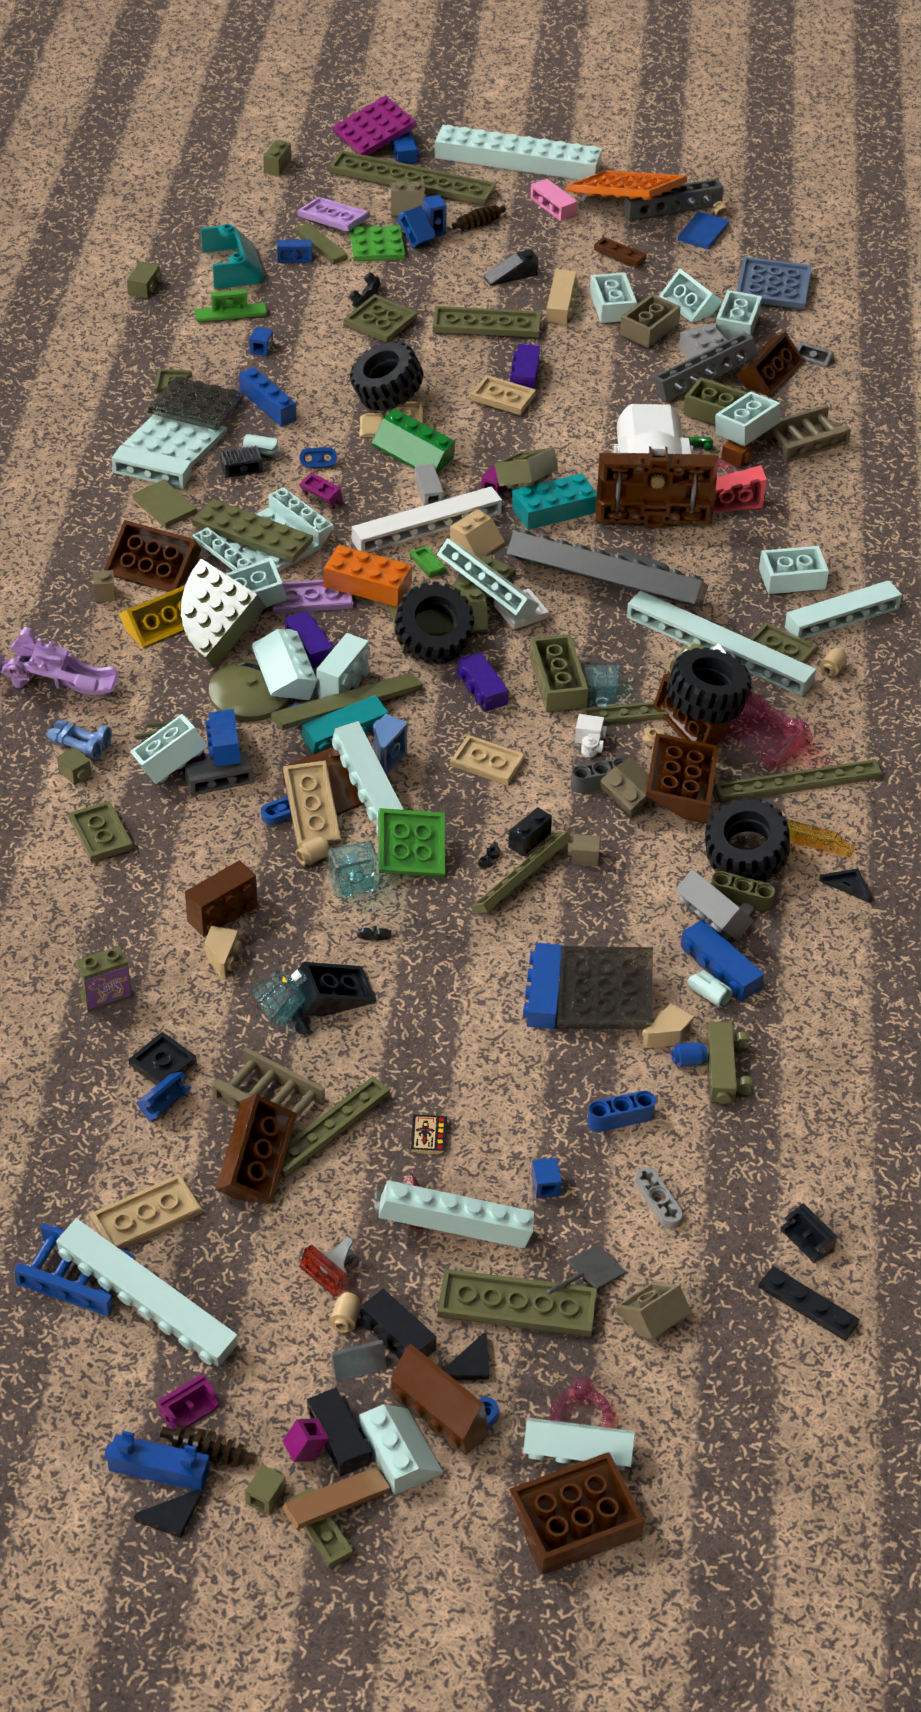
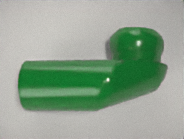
M688 437L690 445H703L705 450L713 449L714 441L710 437Z

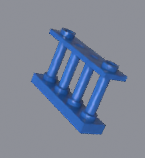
M42 1224L41 1234L42 1240L45 1243L31 1265L27 1266L18 1263L14 1270L16 1284L109 1317L113 1310L111 1290L107 1291L102 1287L98 1290L87 1287L86 1285L92 1275L88 1277L81 1273L78 1280L74 1282L63 1278L72 1264V1260L67 1262L62 1259L55 1272L51 1274L40 1270L53 1247L57 1246L56 1240L64 1232L60 1227ZM121 1250L135 1260V1255L127 1250Z

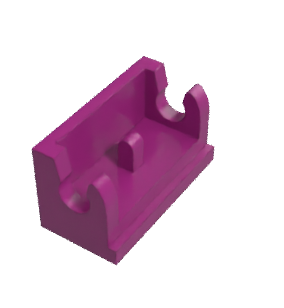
M312 472L299 484L303 494L308 495L310 492L325 500L331 509H335V500L338 504L343 503L341 488Z
M202 1373L159 1399L158 1409L160 1416L169 1428L174 1430L179 1425L187 1428L218 1409L220 1404L215 1398L217 1396L216 1391Z

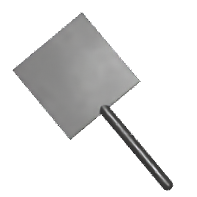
M597 1244L567 1260V1263L578 1274L548 1289L547 1294H552L581 1277L593 1288L598 1289L622 1276L626 1271Z

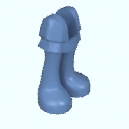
M59 720L55 722L54 728L47 732V738L63 748L67 746L75 747L78 751L86 754L88 758L97 760L101 757L102 750L106 751L109 747L112 729L109 726L102 725L97 730V733H92L76 726L75 723Z

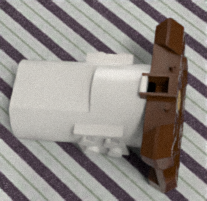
M630 404L621 413L617 422L618 444H614V453H599L595 522L634 523L636 526L639 523H645V528H663L664 524L669 526L674 524H712L719 455L693 454V445H690L689 438H683L679 414L671 405Z

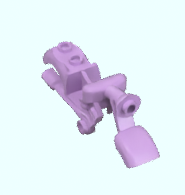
M28 627L20 631L19 636L11 645L10 649L18 654L16 659L5 661L0 654V672L11 677L12 684L15 688L19 689L24 687L37 674L54 679L55 686L58 689L62 685L82 694L100 696L112 692L119 677L118 670L115 667H93L81 662L72 653H69L68 649L54 646V643L49 641V644L42 643L41 638H38L36 642L35 631Z

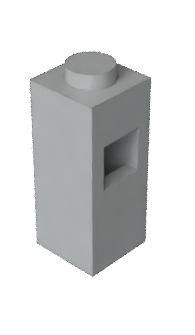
M434 464L415 466L414 481L423 506L442 501L443 490Z

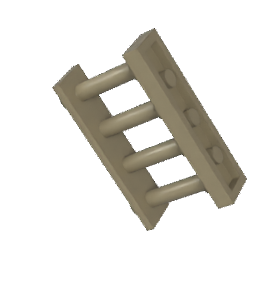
M825 405L781 418L780 423L763 433L762 438L766 440L774 437L784 447L782 459L787 463L849 444L851 429L848 425L836 428L827 419L829 406ZM822 423L828 431L821 433L814 425ZM806 428L813 436L805 438L798 430ZM790 432L797 440L789 442L782 434Z
M245 1047L243 1049L244 1066L229 1083L217 1079L212 1084L213 1099L238 1112L243 1099L255 1094L260 1095L274 1080L284 1086L271 1100L272 1102L280 1105L292 1090L303 1095V1098L291 1110L297 1113L290 1140L298 1135L297 1118L312 1101L320 1105L325 1103V1088L319 1083L312 1082L273 1062L261 1053ZM253 1070L264 1075L249 1093H244L237 1089Z

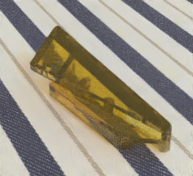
M786 819L791 842L848 857L852 856L855 846L847 843L838 832Z

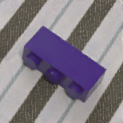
M518 344V350L514 351L510 382L535 389L540 345Z
M307 611L285 617V630L292 629L298 632L312 668L319 667L334 649L333 643L327 640L325 632L320 630L315 618H312Z
M481 652L459 659V666L457 668L458 678L460 680L463 679L468 692H472L475 696L477 705H481L485 712L508 705L507 687Z

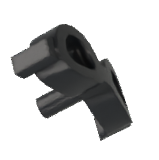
M494 841L493 845L486 849V855L478 860L479 867H491L492 859H497L500 856L498 842Z
M373 926L372 930L367 927L358 928L357 937L364 940H388L391 938V930L386 928L377 929V926Z
M296 1006L291 1014V1020L296 1022V1032L303 1035H311L313 1032L308 1025L311 1023V1020L304 1019L302 1007Z

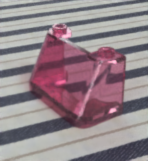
M751 686L744 710L738 717L730 720L731 723L727 735L762 758L761 761L767 767L771 768L773 766L776 768L808 746L813 740V736L806 722L800 718L798 721L795 718L791 720L766 703L761 695L752 693L753 687Z

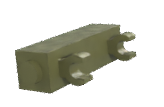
M708 1022L707 1053L710 1102L720 1104L734 1103L736 1092L743 1095L751 1094L752 1077L743 1076L736 1078L734 1048L748 1050L749 1033L739 1032L733 1034L732 1022Z

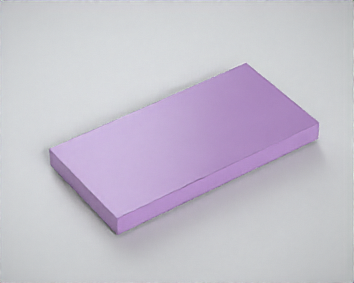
M321 197L316 198L297 211V215L302 218L345 231L352 230L370 218V212Z
M323 580L282 582L288 600L272 605L273 614L352 609L353 600L351 594L323 587Z

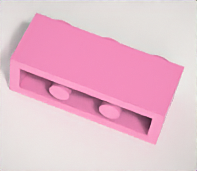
M544 179L531 184L530 198L558 220L563 221L577 215L578 201L550 180Z

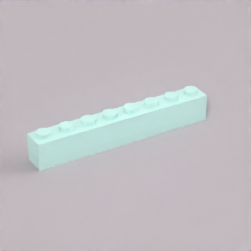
M76 1218L56 1240L59 1250L58 1254L65 1261L70 1262L72 1260L78 1265V1269L88 1277L90 1275L98 1279L97 1282L102 1288L107 1291L113 1290L118 1294L117 1297L128 1306L132 1304L138 1309V1313L146 1320L152 1319L157 1322L161 1331L167 1335L172 1333L187 1350L194 1349L199 1353L200 1359L206 1364L211 1365L213 1363L220 1367L238 1345V1336L235 1332Z

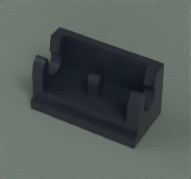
M804 1203L784 1218L787 1222L781 1226L780 1230L813 1263H816L835 1250L838 1236Z

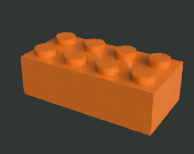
M338 545L323 568V587L398 607L403 595L406 594L412 584L413 565Z

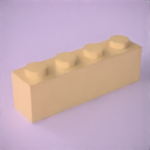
M555 269L547 304V323L567 325L568 318H572V309L574 308L579 278H576V271Z

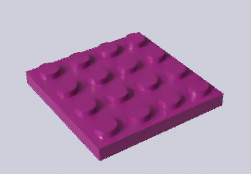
M384 96L374 103L365 106L364 109L357 113H353L347 119L338 122L332 129L357 154L368 156L417 127V123L390 98Z

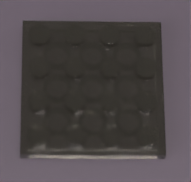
M176 376L148 406V413L218 431L244 401L245 393L238 392L235 389L221 388L219 385L205 384L202 381L189 380L183 376Z
M561 946L557 1028L646 1030L648 1027H651L653 947Z

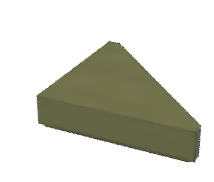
M158 369L154 394L192 377V370Z

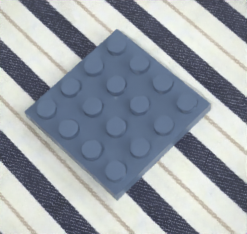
M743 257L737 292L762 296L761 304L805 310L812 265Z

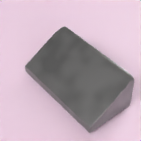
M800 341L797 347L805 361L827 368L834 358L833 351Z
M382 1340L331 1352L332 1369L337 1381L383 1371L387 1368Z

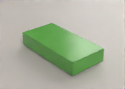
M427 546L410 552V557L429 578L447 572V567Z

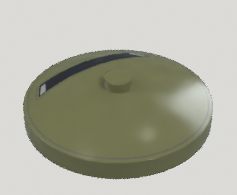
M242 660L228 664L218 670L209 683V699L212 706L217 711L234 709L235 720L252 722L271 718L272 712L285 709L291 698L270 695L257 660Z

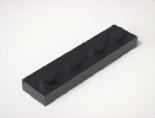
M774 1266L759 1282L758 1288L844 1341L848 1339L859 1324V1318Z

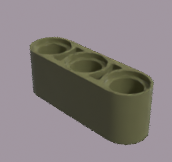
M718 871L713 874L711 885L734 904L742 905L744 902H747L760 911H767L772 908L775 896V889L772 885L724 871Z

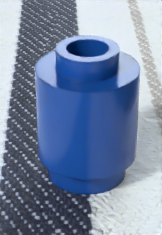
M699 1042L678 1043L671 1050L672 1062L676 1063L677 1067L700 1066L702 1063L707 1062L708 1054L705 1044H700Z

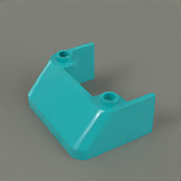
M231 224L201 228L202 253L237 249V252L229 256V262L212 264L214 289L254 285L264 281V272L254 244Z

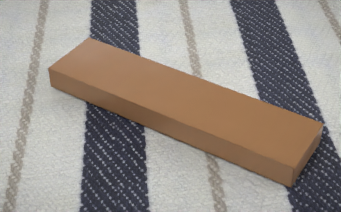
M373 1467L284 1503L283 1511L295 1529L299 1530L387 1494L390 1486L377 1467Z

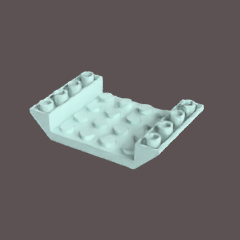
M284 487L268 495L269 508L256 515L313 535V542L294 563L320 550L334 525ZM208 527L192 535V539H196L201 546L232 570H237L269 558H273L278 572L294 564L219 536Z

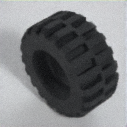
M390 341V343L383 342L381 345L372 346V349L366 350L362 356L356 359V363L353 364L350 372V382L362 404L373 410L379 411L381 409L384 411L388 410V408H397L398 405H403L406 403V400L414 397V393L418 392L420 385H422L424 373L414 351L409 345Z
M433 581L432 585H429L428 582L421 583L420 588L418 586L411 588L410 593H406L402 598V602L399 603L394 622L395 634L398 635L397 641L400 645L404 644L403 650L407 654L413 653V658L416 660L422 658L425 663L435 660V664L442 663L443 659L448 662L453 659L454 655H460L463 648H466L474 625L472 605L467 606L469 602L467 597H462L460 590L457 588L451 589V585L447 583L444 586L439 585V582ZM429 609L441 611L449 617L453 629L443 636L429 635L417 625L416 615Z
M707 647L703 649L693 648L691 651L683 652L676 658L668 681L667 692L673 705L680 709L684 715H689L694 720L700 719L705 723L728 722L743 712L751 689L752 679L747 667L742 665L738 658H733L731 654L727 652L725 654L718 649L711 650Z
M742 798L741 801L735 799L729 801L730 804L728 805L723 804L720 806L719 812L714 811L710 816L711 820L707 821L706 855L711 867L717 869V872L724 871L757 881L771 878L772 873L777 874L781 870V866L786 864L787 856L790 852V832L786 817L782 816V812L778 808L773 809L771 803H762L761 799L756 798L754 800ZM741 832H755L767 839L762 846L751 850L738 849L728 843L730 838Z

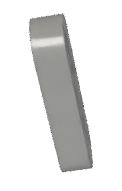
M647 1167L639 1169L636 1173L635 1185L661 1225L668 1229L679 1227L682 1222V1210L657 1172ZM659 1194L665 1200L663 1202H656L652 1199V1196ZM667 1211L671 1216H675V1219H672L670 1216L666 1217Z

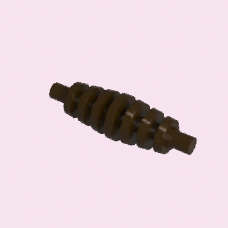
M492 205L476 208L460 216L457 222L452 223V228L454 230L458 228L467 230L478 228L479 226L482 227L500 218L501 213L506 212V207Z
M180 1425L174 1430L163 1427L160 1437L171 1440L172 1447L179 1448L181 1444L184 1450L185 1445L197 1447V1453L201 1452L202 1454L209 1455V1457L212 1453L211 1461L214 1463H218L221 1456H223L222 1464L229 1465L231 1459H233V1466L239 1467L243 1462L251 1465L256 1464L257 1454L247 1452L245 1450L246 1446L241 1443L235 1448L236 1441L229 1439L226 1444V1436L221 1434L216 1440L217 1434L214 1431H209L206 1436V1430L199 1429L195 1436L196 1429L189 1427L186 1433L185 1426Z

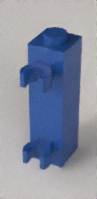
M123 1431L122 1435L115 1434L112 1444L108 1443L104 1454L109 1471L191 1490L199 1489L203 1491L210 1471L209 1455L197 1453V1447L185 1445L184 1450L134 1438V1433Z

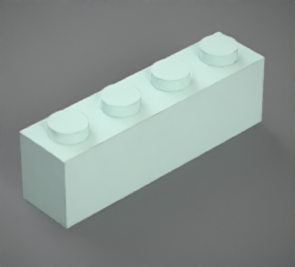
M120 445L112 457L113 473L156 483L165 480L171 486L184 489L192 476L191 461L123 445Z
M527 1418L523 1453L529 1454L528 1458L544 1460L545 1456L555 1457L556 1462L570 1464L572 1459L583 1462L610 1452L618 1470H625V1466L631 1467L635 1433L631 1430Z

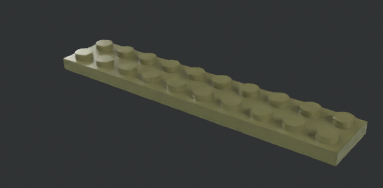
M343 150L339 152L329 166L330 173L385 185H391V182L396 181L424 182L425 193L478 205H486L496 189V183Z

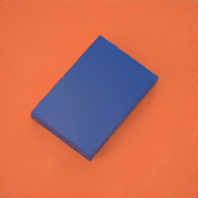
M698 211L678 235V241L709 250L728 227L729 220Z

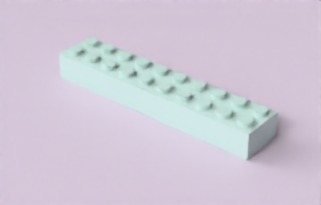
M442 125L435 140L436 159L578 180L598 173L601 166L602 148L584 146L578 143L570 144L563 141L536 139L530 136L523 137L515 134L488 132L482 129L454 127L452 125Z

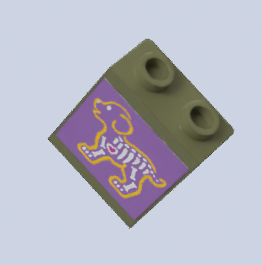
M120 946L76 960V965L81 974L83 989L79 991V995L88 1013L132 998L128 961Z

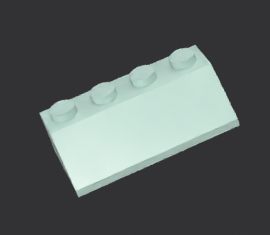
M277 629L254 642L252 648L270 695L310 700L317 679L298 632L292 629Z

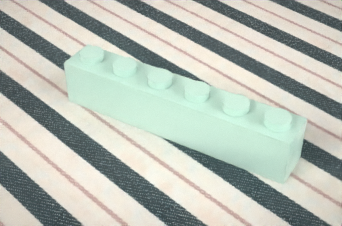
M447 538L437 553L440 558L516 616L529 621L539 606V603L459 543Z
M888 580L787 612L785 628L790 634L804 640L897 610L900 607L902 594Z
M359 721L335 728L332 745L340 753L341 763L344 768L347 767L352 785H356L359 799L362 803H365L368 817L371 821H374L378 835L379 808L404 809Z
M388 1180L380 1198L378 1218L525 1248L533 1233L534 1211Z

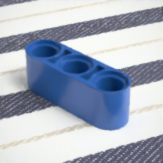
M638 1091L594 1101L588 1108L587 1125L593 1131L602 1132L650 1121L654 1117L656 1097L650 1091Z

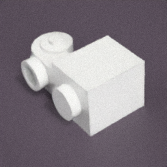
M579 714L575 732V743H582L581 754L583 756L591 758L595 757L597 753H602L604 741L601 738L605 739L607 726H603L604 717Z

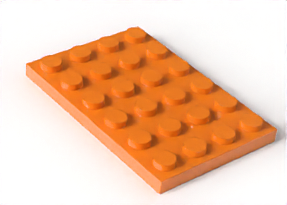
M603 170L567 184L566 188L567 192H574V195L587 193L588 196L601 194V197L615 195V198L628 196L629 199L642 197L643 200L653 199V196H660L663 192L672 191V188H680L682 184L687 183V176Z

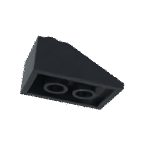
M302 962L298 969L302 976L296 982L291 979L305 1015L327 1016L376 1002L362 966Z

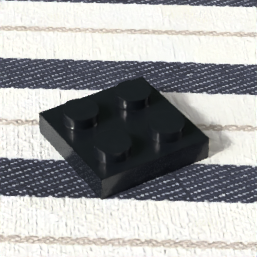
M163 1031L129 1058V1065L156 1085L170 1074L184 1073L197 1062L196 1055Z

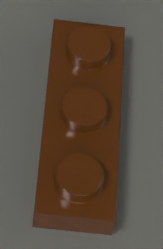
M602 237L594 244L595 251L638 267L646 260V253L606 237Z

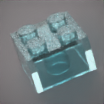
M371 840L328 850V880L336 899L379 889V858Z

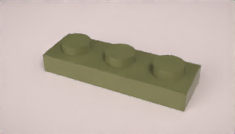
M310 1487L289 1498L288 1502L314 1492V1489ZM331 1516L303 1528L328 1569L353 1556L352 1548Z

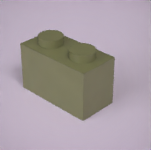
M283 140L274 141L263 156L264 173L280 176L291 161V143Z
M140 261L127 279L128 294L148 298L151 292L155 291V286L162 280L160 265Z

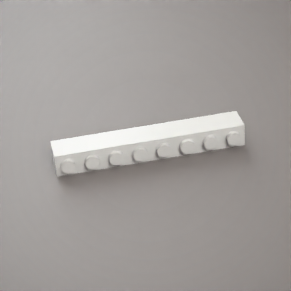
M491 486L352 526V542L360 551L367 553L448 530L451 525L477 509L490 517L500 515L502 499Z

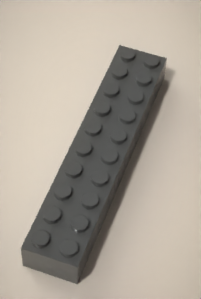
M520 529V532L513 531L507 554L519 560L638 592L641 590L653 596L702 608L708 589L704 579L694 574H689L687 577L681 571L670 569L668 572L662 566L651 564L649 567L647 566L648 564L637 559H632L630 562L629 559L622 555L613 554V557H611L610 554L599 549H594V552H592L587 546L576 544L574 547L573 544L562 539H557V542H555L554 539L543 534H539L536 537L535 534L524 529Z

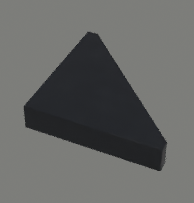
M858 868L820 874L819 881L865 902L869 903L872 901V896Z
M482 1333L443 1371L454 1380L489 1379L487 1333Z
M197 1489L135 1513L134 1521L181 1538L202 1497V1490Z

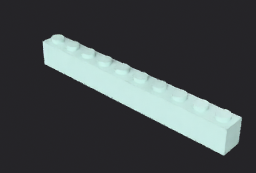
M641 590L628 603V619L688 646L691 643H695L713 650V647L720 644L725 652L731 654L733 658H738L742 665L747 667L750 674L803 697L814 684L815 668Z

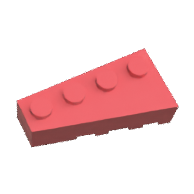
M762 465L717 477L713 512L762 509L767 480Z

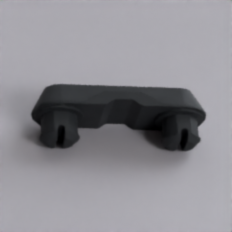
M369 272L364 277L367 286L362 291V294L360 295L357 290H354L349 295V298L352 300V306L358 308L372 297L381 286L379 276L375 277L372 272Z

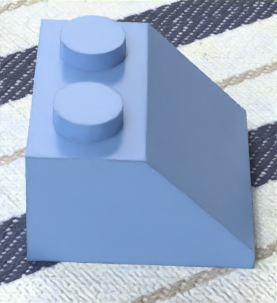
M385 714L373 726V747L387 775L407 754V723Z

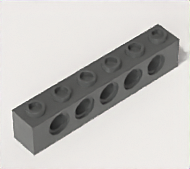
M718 178L682 184L680 188H672V191L663 192L660 196H653V199L643 200L642 197L629 199L628 196H625L623 212L629 220L713 206L715 203L722 201L724 186Z
M744 332L653 376L657 396L665 401L674 400L677 396L688 393L700 377L712 380L721 377L722 374L728 371L735 370L742 364L750 363L758 357L755 338Z

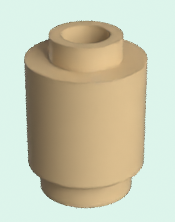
M840 648L830 650L820 663L822 673L835 677L847 661L845 651Z
M316 837L300 845L295 853L301 865H312L328 857L330 847L325 839Z
M343 1293L337 1298L330 1318V1324L335 1330L344 1333L355 1328L361 1306L358 1296L352 1293Z

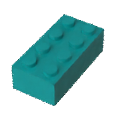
M580 473L513 490L512 509L525 528L531 530L595 514L597 492L584 474Z

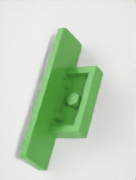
M246 289L211 292L212 307L194 309L196 322L267 315L264 303H247Z

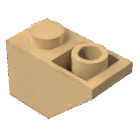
M211 926L205 940V955L218 975L225 979L228 971L233 970L234 956L240 952L241 941L238 940V931Z
M670 1003L665 1010L659 1011L652 1024H647L642 1033V1036H644L643 1046L645 1048L675 1046V1044L681 1043L692 1031L694 1016Z

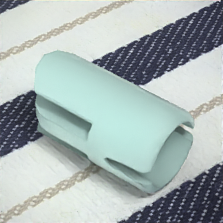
M251 434L245 435L243 447H254L256 445L260 455L278 456L279 450L276 438Z
M705 970L694 974L687 980L689 988L719 1008L722 1007L720 1004L725 1006L732 996V989Z

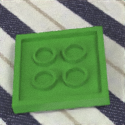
M357 226L350 230L353 261L405 260L400 226Z
M379 808L378 873L444 877L445 813Z

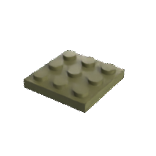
M374 294L344 318V325L388 343L418 318V312Z

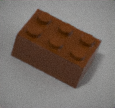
M239 860L186 890L187 922L204 937L208 935L211 926L221 927L228 922H233L245 912L252 911L258 905L256 875Z

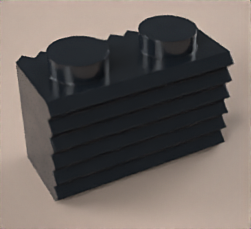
M256 445L254 447L229 449L220 452L221 467L225 478L263 472L262 458Z
M539 807L535 808L508 830V848L521 856L531 852V849L540 845L542 840L551 835L552 815Z

